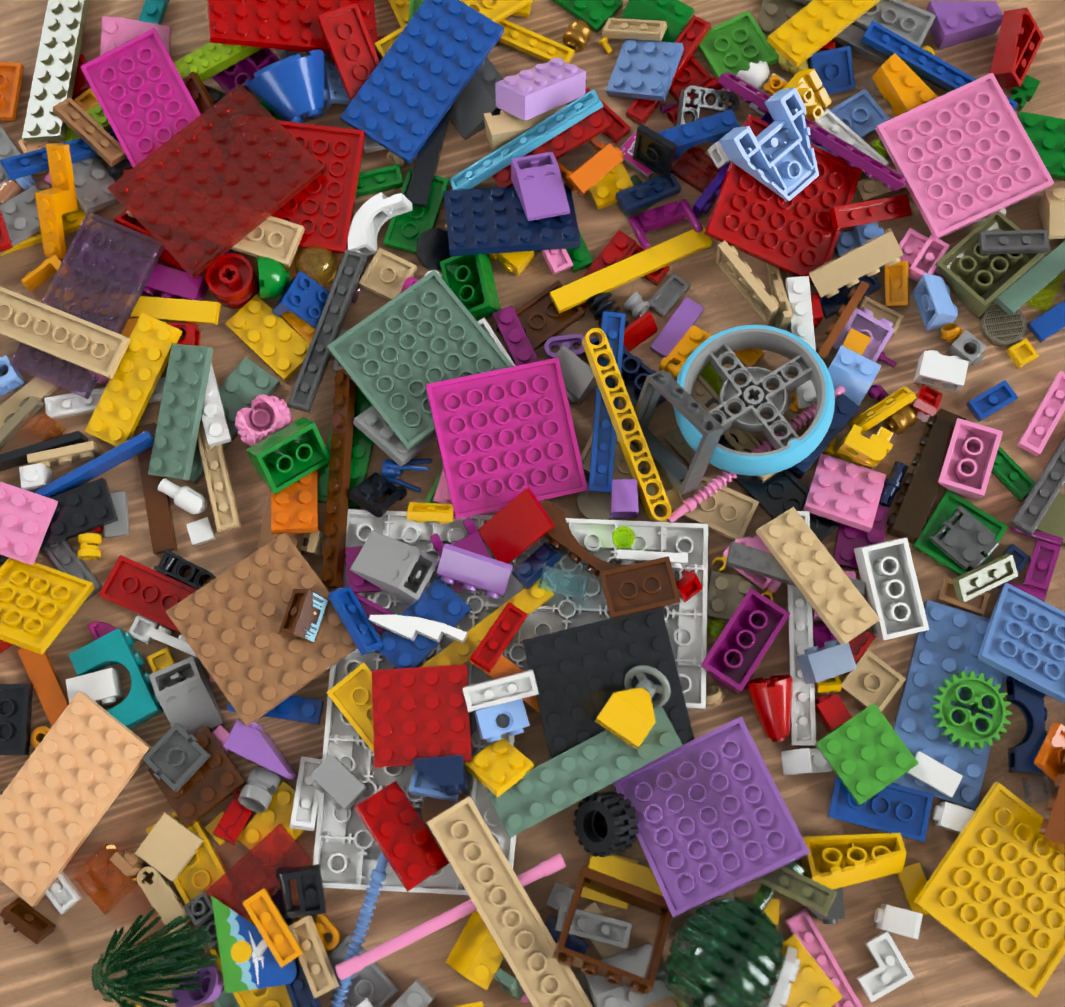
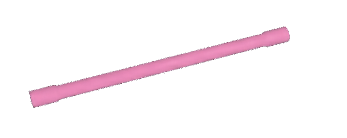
M559 853L541 862L538 866L518 875L517 878L524 887L544 876H549L565 868L566 864ZM470 899L359 956H354L336 965L337 974L340 980H343L381 958L477 911Z

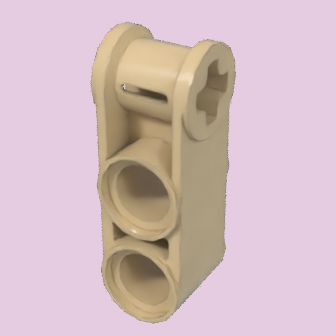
M152 866L144 867L138 872V885L147 896L151 906L160 915L165 927L172 934H175L192 921L184 907L185 903L179 891L167 877ZM150 873H154L155 876H153L152 881L149 882L148 878L150 877Z

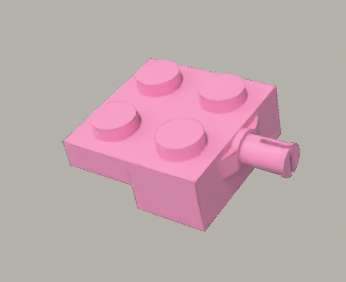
M909 228L899 244L904 254L900 256L901 261H908L909 278L919 282L924 274L934 275L937 272L942 275L935 264L945 255L950 245L940 239L935 240L933 235L927 238Z

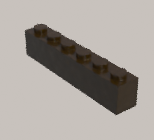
M942 408L934 416H930L926 425L929 427L927 434L924 433L919 442V446H922L919 453H915L911 465L914 466L911 473H907L903 481V485L906 486L903 493H899L895 501V505L898 506L896 512H892L887 521V525L890 526L888 534L898 538H907L908 542L912 544L919 539L940 486L938 480L957 418L966 420V418Z

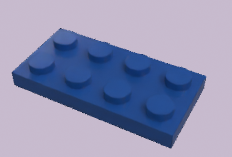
M437 577L421 594L418 601L410 605L402 616L428 619L455 628L472 609ZM386 630L380 636L384 646L378 651L397 669L416 668L440 643L420 634L412 642ZM443 635L440 643L445 639V635Z
M835 775L827 817L886 833H901V836L904 838L925 842L933 794L891 783L866 802L858 805L838 776Z

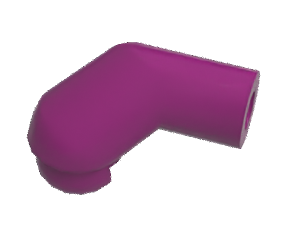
M879 384L872 385L868 390V396L871 399H877L879 402L889 396Z

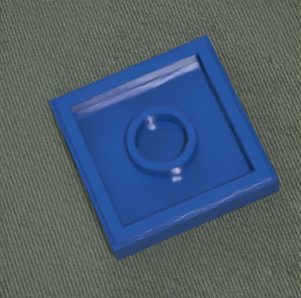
M850 46L817 52L808 58L809 69H815L822 82L821 87L825 88L827 94L856 89Z

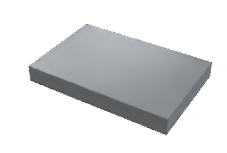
M351 934L328 955L336 979L339 976L335 966L344 962V957H348L346 951L350 950L348 944L352 943L350 939ZM364 948L362 951H359L360 954L367 952ZM374 962L353 974L354 978L350 979L352 984L348 986L350 991L346 993L347 999L343 1001L345 1002V1007H356L367 998L373 1007H383L400 988Z

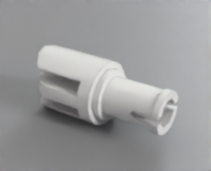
M164 478L157 488L158 491L173 498L176 506L190 514H200L208 508V500L188 486L179 487Z

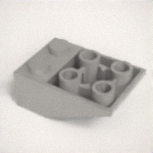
M372 530L350 570L410 606L420 598L439 561L419 548Z
M191 656L149 675L156 697L172 727L175 723H178L189 734L194 735L205 726L213 729L224 724L204 668L198 658Z

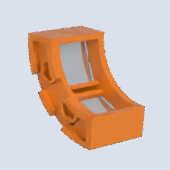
M594 137L557 159L561 177L567 181L564 184L572 192L575 193L577 191V194L582 196L617 165L621 164L624 160V155L618 147H613L610 143L605 145Z

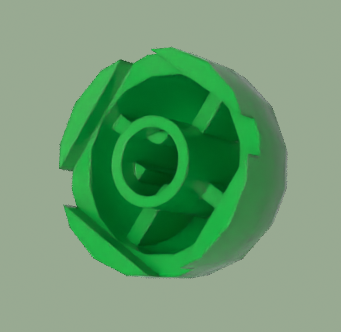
M257 256L260 299L277 298L285 291L286 283H290L289 270H285L284 266L274 259Z

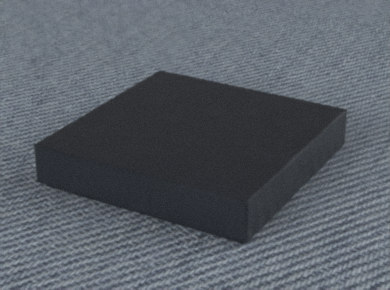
M641 124L637 128L633 159L668 179L672 173L677 145Z

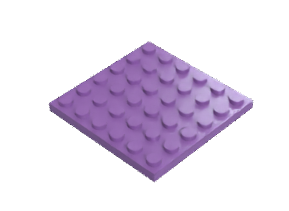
M742 717L676 748L613 782L617 793L625 795V799L631 801V807L636 809L635 816L639 819V823H637L639 833L636 836L673 918L810 854Z

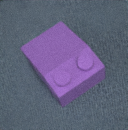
M236 721L223 746L224 748L285 778L297 780L298 774L269 734L263 732V726L253 722L247 727L243 722Z

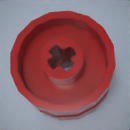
M235 253L222 254L209 264L206 271V283L217 301L224 307L231 309L242 308L255 295H258L259 279L249 261L242 255Z

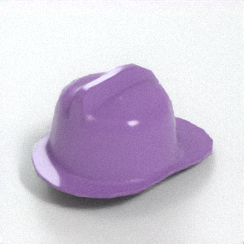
M203 962L183 970L177 976L172 987V1000L177 1007H194L202 1003L215 1001L220 996L224 987L221 972L211 962Z

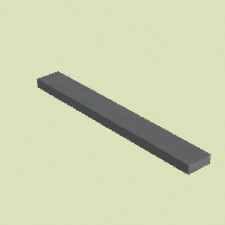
M346 250L289 398L287 404L289 408L306 413L311 411L331 357V352L328 350L327 345L339 336L367 261V256L349 250Z

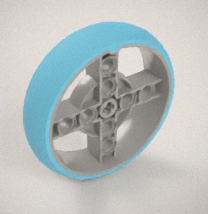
M743 325L729 328L701 343L683 364L676 382L690 396L696 379L709 364L724 382L719 395L720 405L708 412L724 427L722 435L734 427L744 432H762L775 449L763 453H746L717 444L709 463L719 469L747 476L768 475L786 470L808 457L821 443L830 427L835 406L834 387L830 373L819 354L808 343L786 330L767 325ZM747 349L766 350L787 357L790 361L773 372L762 367L745 368L734 352ZM724 364H731L732 367H730V368H725V367H723V365H724ZM794 374L796 377L789 378L786 375ZM742 380L745 384L738 385L735 382ZM811 380L817 396L816 412L809 428L799 437L783 417L788 405L787 394ZM773 385L776 386L777 389L770 390L767 387ZM674 407L679 429L686 442L696 452L703 434ZM732 409H737L740 412L737 414H732L729 411ZM764 414L771 415L772 418L764 419L761 416ZM781 431L784 432L786 435L783 437L776 436L774 433Z

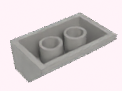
M646 943L599 961L644 978L652 946L650 943ZM661 962L659 963L654 986L648 994H637L632 992L628 986L622 984L614 985L607 982L606 978L597 974L591 976L583 973L593 1007H643L672 996L667 975Z

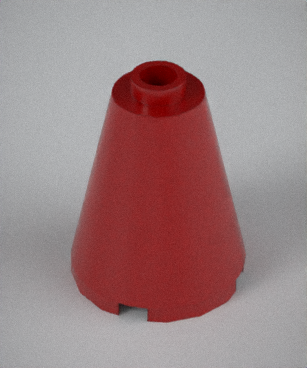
M775 675L766 679L761 677L749 680L746 684V690L766 738H771L772 742L786 740L785 736L790 735L792 676Z

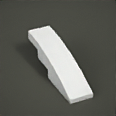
M370 615L369 617L371 623L412 642L420 634L437 643H440L443 635L465 644L469 636L467 632L419 617L402 615Z

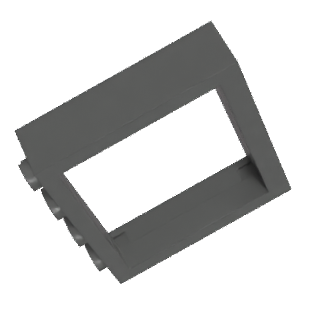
M664 370L648 375L634 411L656 469L683 495L699 487L724 427ZM660 394L703 434L689 469L647 429ZM629 423V426H628L627 431H630V430H631V424H630V423ZM631 441V444L639 451L638 443Z

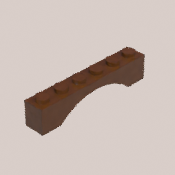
M546 499L542 501L541 506L555 524V527L544 535L549 540L548 544L558 551L562 549L568 553L567 557L576 564L582 563L587 567L586 571L596 578L600 576L599 573L601 571L624 566L606 562L589 553L572 535L566 523L564 512Z

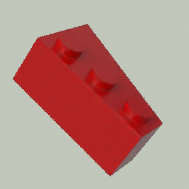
M1027 7L1004 11L990 69V73L994 74L1001 89L1021 86L1044 38Z

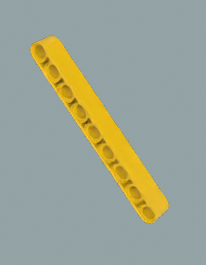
M592 328L583 337V348L633 479H637V490L645 512L651 521H664L671 515L670 503L606 334L599 328ZM594 335L598 337L599 345L591 344L589 336ZM600 356L604 357L607 360V366H600L597 358ZM606 378H612L615 381L614 388H609L606 385ZM614 399L622 401V410L615 408L613 404ZM623 420L630 422V431H625L622 428ZM631 441L638 443V453L631 451ZM640 462L647 466L646 474L639 472L638 464ZM648 484H652L655 487V494L653 496L646 492ZM656 505L661 506L663 509L661 517L656 516L654 513Z

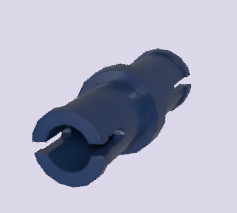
M895 461L889 477L885 479V486L879 501L881 506L890 508L897 491L901 490V482L909 468L904 463Z

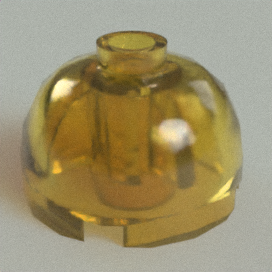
M317 244L304 247L294 260L296 274L302 271L323 287L330 285L338 272V263L333 253Z

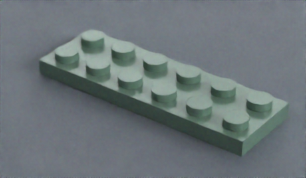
M172 344L149 464V475L190 481L213 348Z
M246 356L218 388L232 441L238 435V429L235 426L237 412L245 407L251 408L252 400L259 395L271 396L281 384L279 380ZM198 441L196 442L190 480L195 484L205 475ZM231 442L223 444L224 451L231 444Z

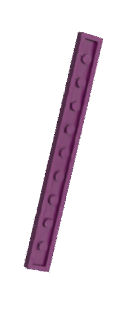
M731 72L720 75L718 82L723 85V89L739 94L741 100L757 105L759 111L765 114L770 113L764 102L771 96ZM805 117L806 127L810 128L811 133L808 137L811 138L810 141L812 143L828 148L830 154L836 157L841 156L847 160L846 163L854 168H861L865 171L866 176L872 179H879L890 190H899L905 185L908 180L907 178Z

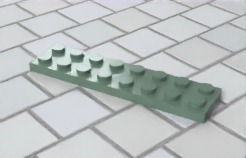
M663 707L653 708L656 722L637 749L632 748L614 734L605 730L528 771L521 780L499 797H496L491 791L487 793L509 838L682 746Z

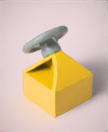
M645 665L636 666L628 671L624 680L625 691L613 693L595 720L596 723L634 749L639 748L656 722L653 708L663 706L669 700L671 694L667 678L659 670ZM644 673L655 676L662 685L653 684V682L646 678ZM634 676L639 680L635 689L632 688V678ZM655 693L663 694L659 700L651 701Z

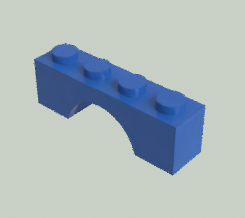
M731 109L657 133L677 145L674 160H676L695 145L704 142H718L733 128L740 127Z

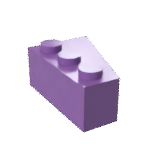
M930 1L926 11L936 15L929 30L938 50L996 34L1003 18L996 1Z

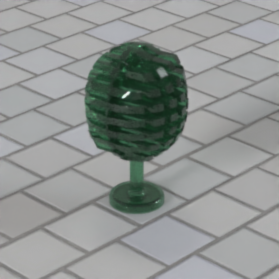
M794 861L784 866L809 878L807 873ZM761 884L751 902L737 897L734 899H718L695 910V914H691L685 919V924L680 926L676 932L677 939L671 942L669 947L671 954L667 956L666 969L670 972L665 974L666 988L675 995L674 998H670L677 1007H764L766 1005L765 1000L771 998L774 992L773 985H776L780 977L779 970L782 969L783 954L781 953L784 948L783 935L775 930L777 926L764 912L775 893L774 890Z

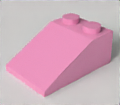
M102 16L100 56L153 28L158 32L170 55L171 27L126 18Z

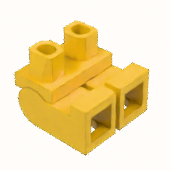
M815 69L799 70L783 88H796L806 108L807 114L804 117L812 122L818 120L824 113L822 108L828 107L832 103L825 88L821 87L822 82Z
M854 424L843 437L834 455L844 461L872 470L891 450L893 444L889 443L893 433L880 427L877 434H872L869 438H866L860 434L862 428Z

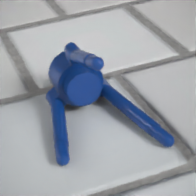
M393 459L384 460L382 465L383 477H388V481L421 492L420 488L397 479V477L402 476L403 470L429 471V467L403 465L400 467ZM411 459L406 464L432 463V459Z

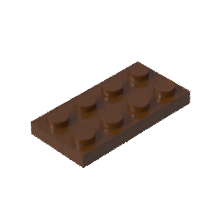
M559 280L515 311L534 351L543 346L549 338L557 336L585 315V311L580 305L562 313L557 311L549 294L551 291L563 287ZM497 325L493 326L491 329L512 359Z

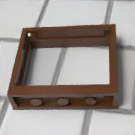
M583 866L578 875L552 957L558 959L557 961L564 966L573 965L581 968V971L587 975L595 976L597 974L606 978L605 980L611 984H622L630 987V990L634 993L648 994L654 986L672 918L665 898ZM583 886L661 916L644 978L564 947Z

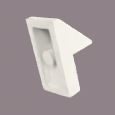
M818 748L781 751L784 776L833 771Z

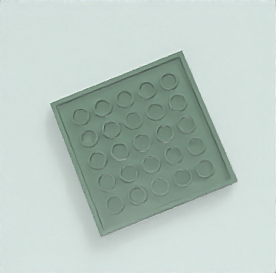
M435 269L327 345L331 354L408 451L435 432L425 387L426 384L514 367Z

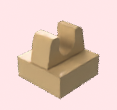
M321 531L305 533L303 537L308 539L309 542L308 546H301V550L317 558H323L325 534Z

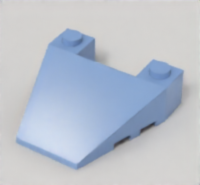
M795 87L779 90L764 102L774 122L755 137L750 126L733 128L719 140L730 161L786 201L794 198L819 176L814 148L810 147L808 137L811 135L810 128L806 127L804 117L807 114L806 108Z

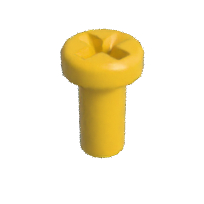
M606 37L601 39L599 45L603 46L608 55L612 54L613 50L608 44V39Z
M833 439L823 451L824 454L834 455L833 449L836 439Z

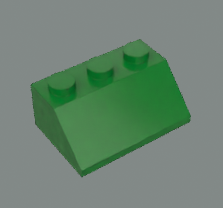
M629 0L621 19L666 21L667 29L661 42L674 43L694 15L695 9L679 0Z
M489 254L453 256L440 262L444 282L476 321L482 318H490L492 313L501 310Z
M305 417L246 449L254 468L273 494L280 492L330 461V455L315 422Z

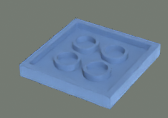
M625 39L606 88L607 95L665 101L684 50L683 44Z

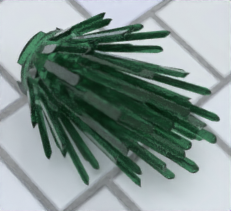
M152 909L143 920V915H139L121 940L124 927L119 932H117V929L114 931L106 951L100 954L101 957L98 962L93 965L92 983L94 989L99 990L105 997L102 1000L115 1002L120 1007H136L130 1002L141 1007H169L144 998L169 1004L179 1002V999L147 992L196 991L202 987L200 984L179 985V983L198 981L200 976H185L199 974L201 972L197 969L215 965V961L218 958L217 955L199 958L200 955H204L206 952L205 948L202 947L206 946V942L212 941V937L209 936L210 932L206 930L207 927L202 926L185 933V931L191 929L190 925H186L168 934L169 931L185 923L190 918V916L184 918L178 916L163 928L136 943L161 919L160 916L156 917L134 937L154 914L155 909Z

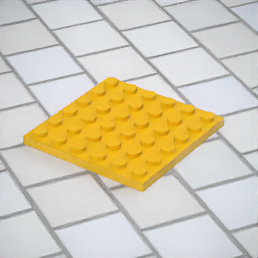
M994 782L914 903L1031 996L1037 997L1065 954V856L1042 842L1044 834L1039 832L1045 818L1002 784Z

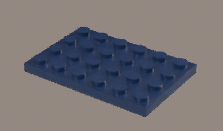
M563 184L570 214L528 221L515 187L444 191L450 256L580 248L581 240L571 190Z

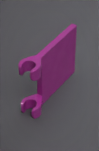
M472 518L464 519L463 523L469 536L451 545L491 558ZM436 533L430 536V540L439 558H441L444 545ZM454 581L453 587L456 593L464 590L462 588L463 584Z

